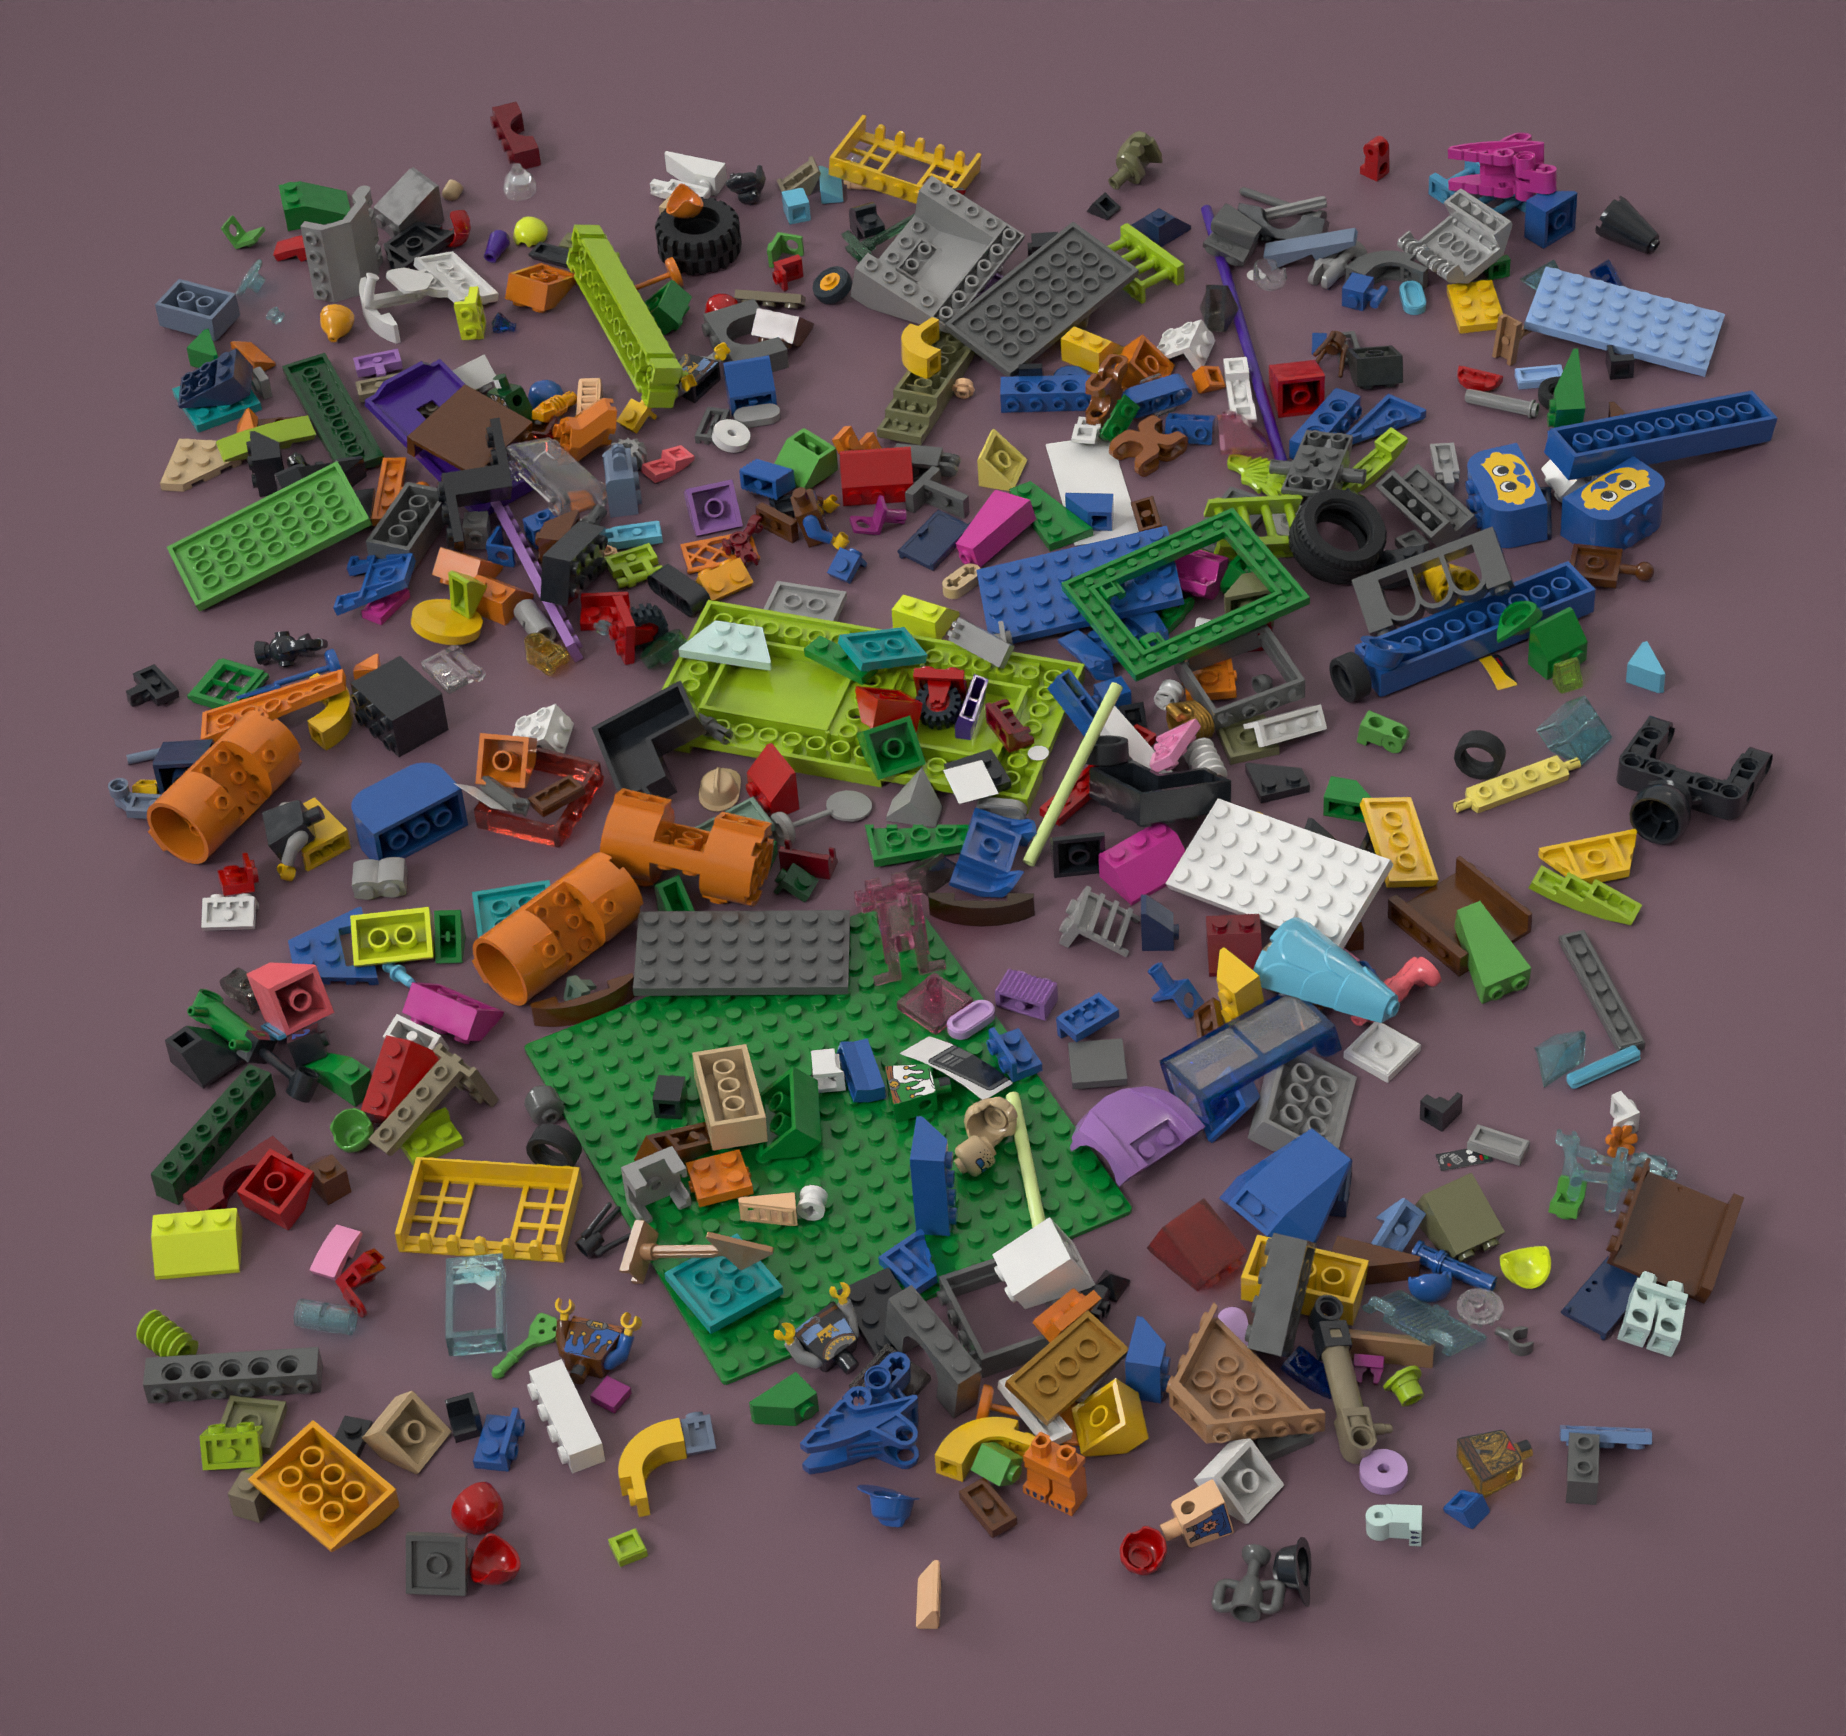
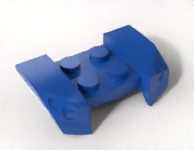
M1154 611L1120 619L1138 640L1150 632H1159L1165 641L1169 639L1166 626ZM1076 630L1058 639V643L1082 664H1085V668L1096 680L1115 678L1112 664L1118 662V659L1094 630L1086 635ZM1154 642L1150 643L1151 647L1156 645Z
M975 807L949 886L979 897L1006 896L1024 873L1021 870L1011 872L1010 870L1018 846L1026 847L1032 837L1037 834L1035 821L1030 819H1011Z

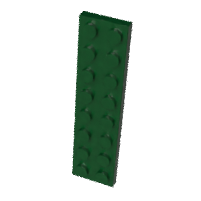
M326 353L282 366L287 381L306 415L309 416L311 424L333 462L336 459L362 456L366 469L382 464L384 458L382 451Z

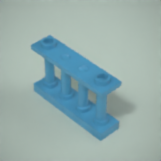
M1465 161L1464 170L1448 179L1435 172L1429 176L1428 194L1444 204L1449 197L1457 192L1449 190L1448 181L1455 177L1480 174V163ZM1514 194L1512 197L1502 198L1506 202L1493 208L1499 214H1503L1514 207L1525 213L1526 201L1517 200ZM1484 195L1478 198L1484 204L1497 199L1494 196Z

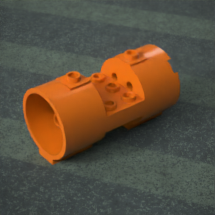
M258 710L246 712L149 806L147 821L150 830L148 833L163 851L168 850L177 858L188 863L200 864L205 862L301 766L302 761L299 760L298 754L301 748L292 732L278 719L275 718L272 721L264 717V712Z
M624 788L615 794L614 802L605 821L600 843V853L611 856V863L619 870L624 867L633 880L636 881L637 885H653L660 879L663 870L675 868L682 870L683 874L689 876L700 874V893L702 897L710 899L712 903L724 904L730 901L751 907L758 903L762 896V891L759 890V887H762L765 879H768L772 862L774 839H769V836L772 835V823L722 811L715 817L711 831L674 823L675 817L674 810L671 807V799Z
M600 852L592 854L474 941V959L472 963L483 982L488 983L507 1002L517 1006L524 1005L638 919L640 906L644 903L633 878L624 867L619 870L611 863V856Z

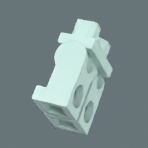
M1644 1271L1641 1277L1637 1278L1629 1295L1624 1320L1617 1339L1643 1348L1651 1331L1646 1349L1672 1357L1680 1341L1688 1294L1684 1293L1683 1283L1674 1280L1668 1281L1665 1287L1656 1284L1657 1277L1655 1274Z

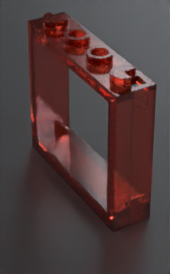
M537 747L533 769L563 777L571 775L576 780L583 781L581 785L585 788V795L569 803L555 825L498 812L499 809L490 808L479 801L474 808L476 825L480 829L561 848L565 840L571 836L576 822L581 820L587 805L592 803L597 789L602 787L604 776L602 775L601 764L598 761Z

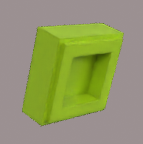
M636 1528L608 1539L609 1546L620 1567L648 1556L647 1549Z

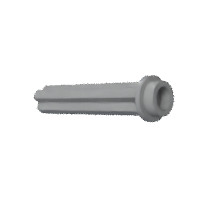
M1320 196L1264 210L1266 211L1267 220L1270 221L1326 208L1327 199L1325 196Z
M1467 389L1465 394V401L1467 403L1527 415L1530 419L1537 417L1540 404L1536 403L1535 400L1530 402L1474 389Z

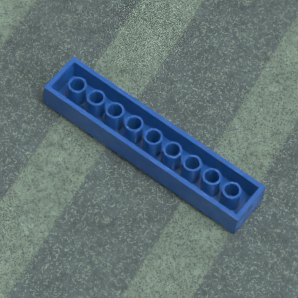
M1751 390L1550 428L1544 453L1568 480H1575L1604 474L1633 456L1646 465L1768 442L1771 441L1778 418Z
M1567 561L1514 582L1515 588L1510 589V592L1505 595L1491 596L1489 592L1483 599L1477 602H1463L1380 635L1378 638L1387 641L1416 645L1421 648V651L1405 654L1399 665L1391 670H1379L1366 665L1370 674L1372 688L1380 697H1383L1529 638L1530 631L1522 635L1511 636L1500 643L1497 642V629L1500 617L1504 609L1514 602L1530 601L1535 603L1543 612V616L1538 622L1568 607H1571L1576 617L1579 618L1594 612L1596 589ZM1362 642L1355 645V653L1364 662L1366 644Z

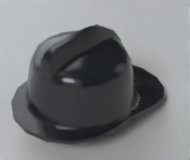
M1300 1537L1297 1544L1283 1547L1276 1553L1272 1571L1274 1579L1283 1582L1285 1588L1299 1590L1305 1607H1309L1312 1567L1311 1551L1306 1538Z

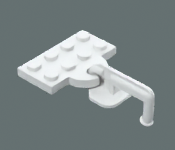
M452 251L414 258V266L419 271L408 268L387 271L386 278L398 289L397 291L374 294L376 281L379 280V277L373 273H367L363 305L367 310H375L415 303L427 295L438 298L448 297L454 303L464 301L465 296H468L469 287L475 286L479 287L482 305H486L490 302L498 301L499 293Z

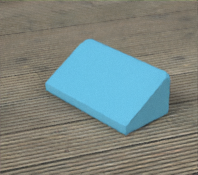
M818 166L821 173L819 177L821 203L843 202L842 179L828 175V168Z

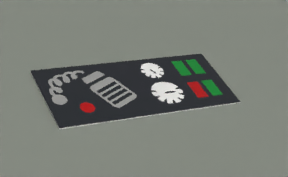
M1467 1148L1435 1154L1441 1171L1493 1161L1492 1157L1468 1150Z

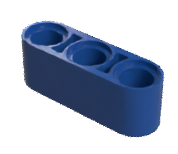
M1172 374L1130 387L1122 393L1121 398L1125 394L1140 406L1134 417L1140 418L1185 404L1191 399L1193 393L1182 375Z

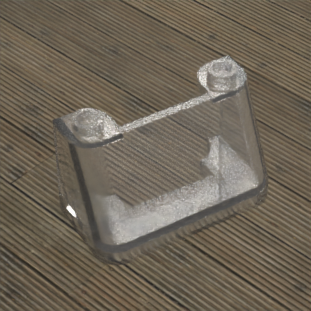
M547 437L514 443L506 447L511 480L515 479L518 482L523 478L548 501V509L551 512L555 511L560 516L574 509L579 510L580 520H582L583 517L588 516L594 505L599 504L603 507L607 505L606 485L602 481H598L567 453L557 440Z

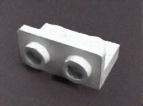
M247 893L237 894L236 897L213 894L210 898H203L201 928L203 931L255 929L256 909H259V903L254 896Z

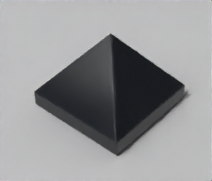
M1144 702L1118 706L1119 711L1132 726L1138 724L1142 727H1147Z
M1105 1269L1095 1284L1106 1286L1111 1292L1109 1300L1117 1302L1129 1286L1130 1280Z

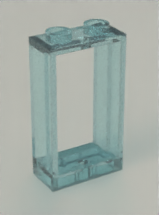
M503 1253L446 1258L445 1339L449 1356L507 1351L506 1268ZM496 1281V1328L455 1332V1285Z

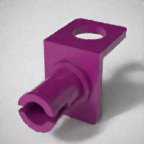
M879 495L873 517L850 516L849 521L853 532L856 534L880 535L885 523L904 525L906 510L887 509L884 497ZM857 523H866L869 528H862Z

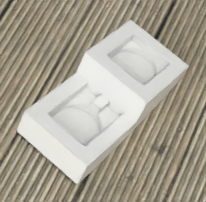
M1079 416L1078 422L1074 426L1071 442L1096 444L1100 434L1099 430L1102 428L1101 424H1096V426L1088 425L1085 417Z

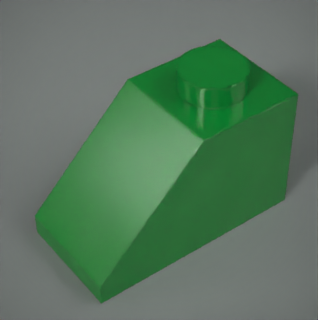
M1331 776L1324 794L1323 816L1366 823L1360 803L1363 798H1371V796L1356 780Z
M794 1372L749 1402L751 1420L755 1424L797 1426L803 1421L811 1419L819 1411L817 1392L797 1372Z

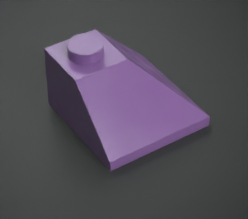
M732 479L689 488L683 492L688 515L696 536L743 526Z

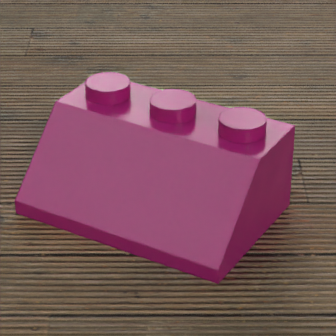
M1156 822L1152 826L1141 830L1100 853L1099 877L1132 906L1141 901V894L1150 896L1167 886L1165 883L1185 853V849L1176 832L1165 823Z
M412 982L402 1013L411 1016L410 1020L420 1025L430 1024L433 1026V1031L445 1035L448 1033L455 1035L454 1040L469 1044L470 1041H481L503 1017L504 1011L441 984Z

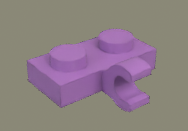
M398 349L353 358L358 378L370 377L374 374L377 377L386 376V372L403 369Z

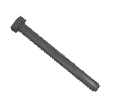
M1241 187L1239 190L1242 196L1274 207L1290 203L1246 187ZM1323 210L1297 214L1327 219V212Z

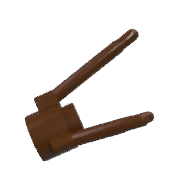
M1331 331L1329 336L1313 353V356L1317 357L1315 361L1319 364L1326 353L1336 355L1341 352L1338 377L1342 378L1346 352L1349 346L1345 344L1347 340L1343 333Z

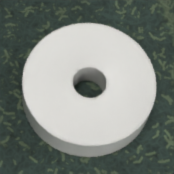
M725 419L715 424L712 440L718 448L726 452L737 453L747 448L750 432L744 424L736 420Z

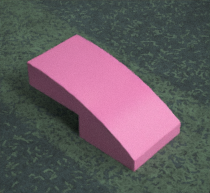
M336 1224L320 1247L310 1271L313 1274L336 1280L341 1275L347 1258L353 1259L363 1233Z

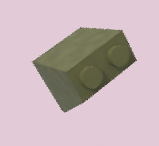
M1472 1173L1423 1194L1415 1204L1416 1207L1426 1213L1419 1224L1421 1230L1438 1251L1443 1249L1447 1251L1449 1257L1460 1262L1471 1259L1475 1256L1474 1252L1482 1248L1485 1252L1493 1249L1500 1244L1498 1240L1505 1233Z

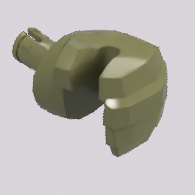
M1137 131L1130 135L1123 143L1116 157L1118 171L1108 179L1113 189L1118 190L1127 180L1131 183L1139 184L1146 174L1144 168L1149 163L1163 162L1162 153L1154 137L1149 136L1145 132Z

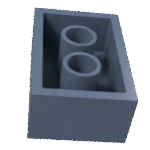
M178 279L155 304L160 326L198 336L204 329L209 328L212 340L217 341L240 316L235 293Z

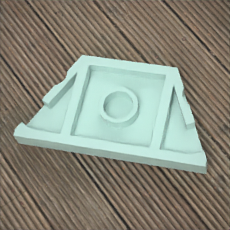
M715 620L679 648V657L771 671V660L763 627Z

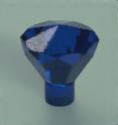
M500 312L492 320L493 333L515 332L517 323L510 322Z

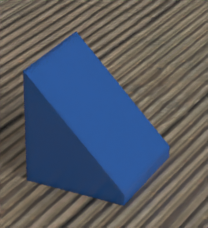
M1312 333V355L1327 338V333Z

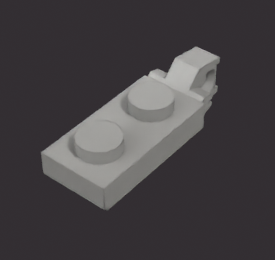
M1454 442L1430 444V455L1435 480L1443 483V487L1451 494H1454L1455 482H1459L1460 475Z

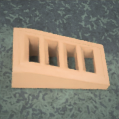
M600 378L579 379L576 415L597 400L602 399L603 388Z
M795 1192L738 1198L740 1217L743 1221L798 1226Z

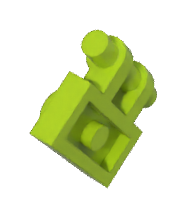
M650 543L604 557L606 559V567L612 577L618 578L623 576L616 579L619 589L626 586L628 588L634 587L636 583L647 580L650 574L663 567L662 565L653 567L659 563L658 557ZM639 570H644V571H641V572H638V573L633 574V572H636V571H639Z

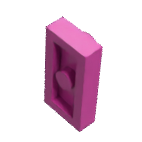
M405 588L368 603L361 610L362 618L383 625L410 598L409 589Z

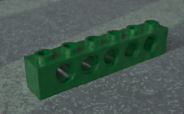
M251 1064L241 1072L150 1174L156 1196L176 1205H179L184 1200L183 1194L201 1181L276 1096L270 1072Z

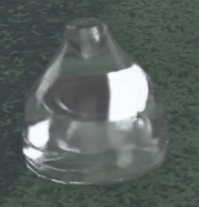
M514 164L504 179V194L507 198L516 201L532 197L536 193V181L533 175L525 170L521 164Z

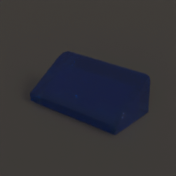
M1609 259L1589 271L1595 280L1625 286L1618 271Z

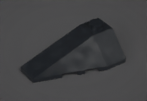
M362 456L341 458L334 461H338L351 487H354L367 477ZM319 461L315 462V465L310 466L297 464L275 473L277 490L279 491L334 462L323 463Z

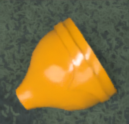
M331 304L321 310L320 325L330 342H337L340 337L349 333L354 324V314L349 308Z

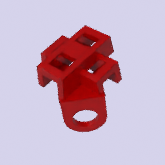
M375 1248L365 1251L335 1280L343 1293V1298L362 1318L367 1315V1311L354 1291L358 1287L376 1279L375 1276L386 1269L381 1263L384 1257Z

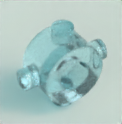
M278 307L272 308L266 315V319L270 320L273 324H279L283 317H285L284 312L281 313Z
M599 620L598 623L593 625L597 633L605 636L609 635L608 627L612 626L610 622L605 620Z

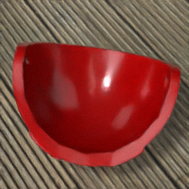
M455 210L450 213L454 227V239L447 245L448 247L460 246L468 240L471 223L469 215L465 210Z
M477 1482L468 1486L457 1496L452 1505V1519L455 1525L466 1533L473 1535L486 1534L499 1526L503 1520V1501L496 1489L488 1482Z
M492 1533L487 1534L477 1546L472 1557L470 1566L472 1580L484 1585H501L512 1580L518 1574L521 1567L519 1555L513 1546L503 1538Z

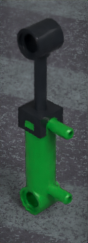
M200 989L192 1006L188 1007L187 1014L194 1020L208 1025L227 1040L229 1048L231 1050H238L236 1054L246 1062L257 1064L269 1063L289 1079V1084L285 1090L286 1093L298 1101L309 1103L322 1078L321 1075L305 1066H297L295 1070L272 1053L277 1043L276 1039L267 1032L256 1030L223 1003L224 999L217 993L207 989Z

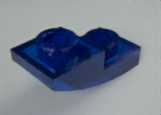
M1299 1345L1282 1364L1280 1369L1309 1390L1331 1399L1332 1396L1324 1364Z

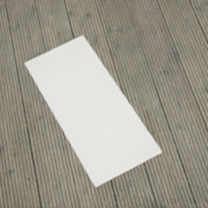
M1098 438L1096 444L1073 443L1071 440L1046 444L1064 507H1066L1065 493L1114 494L1112 531L1093 530V536L1074 542L1075 546L1139 532L1119 461L1109 454L1110 442L1108 440L1103 441Z

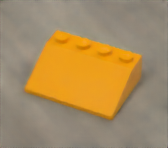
M314 1420L248 1479L255 1488L331 1552L378 1527L400 1506L396 1489Z

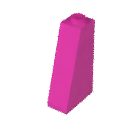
M995 490L956 543L962 563L976 564L982 567L1034 522L1036 516L1031 501Z

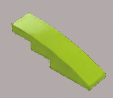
M307 415L251 428L217 440L216 445L223 461L230 462L248 459L246 442L250 441V431H256L278 441L280 449L290 448L292 443L314 440L316 433Z
M1542 865L1528 888L1576 911L1627 925H1632L1642 907V904L1597 879L1591 885L1570 872L1564 878Z

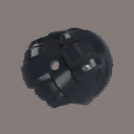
M758 165L755 173L730 174V179L726 181V186L730 191L738 194V199L741 203L749 205L760 199L761 191L766 181L763 167Z

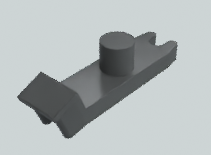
M490 776L482 777L486 784L480 785L483 792L510 812L523 814L524 817L527 816L530 806L527 798L518 797L514 794V790L511 787L503 786Z

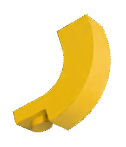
M931 317L919 326L909 324L901 336L903 365L913 374L925 379L930 378L941 370V349L931 346L939 340V319Z
M316 673V674H314L313 676L309 677V679L314 678V677H317V676H320V675H319L318 673ZM347 687L345 691L320 700L326 708L307 721L311 739L326 751L339 743L348 734L353 724L354 714Z
M986 1417L972 1420L953 1430L943 1440L935 1453L936 1473L963 1482L975 1461L982 1443L996 1442L1023 1457L1035 1436L1031 1433L1020 1432L1018 1420Z
M679 1418L662 1421L645 1428L627 1444L621 1455L618 1474L622 1496H629L630 1506H637L639 1517L651 1515L645 1487L650 1473L662 1464L687 1459Z

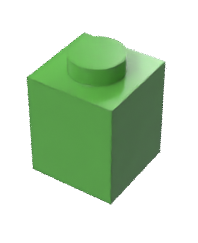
M996 1442L982 1443L971 1471L998 1486L1013 1485L1021 1475L1023 1457Z

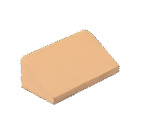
M934 1560L918 1578L916 1627L918 1629H938L940 1627L941 1567L939 1560Z

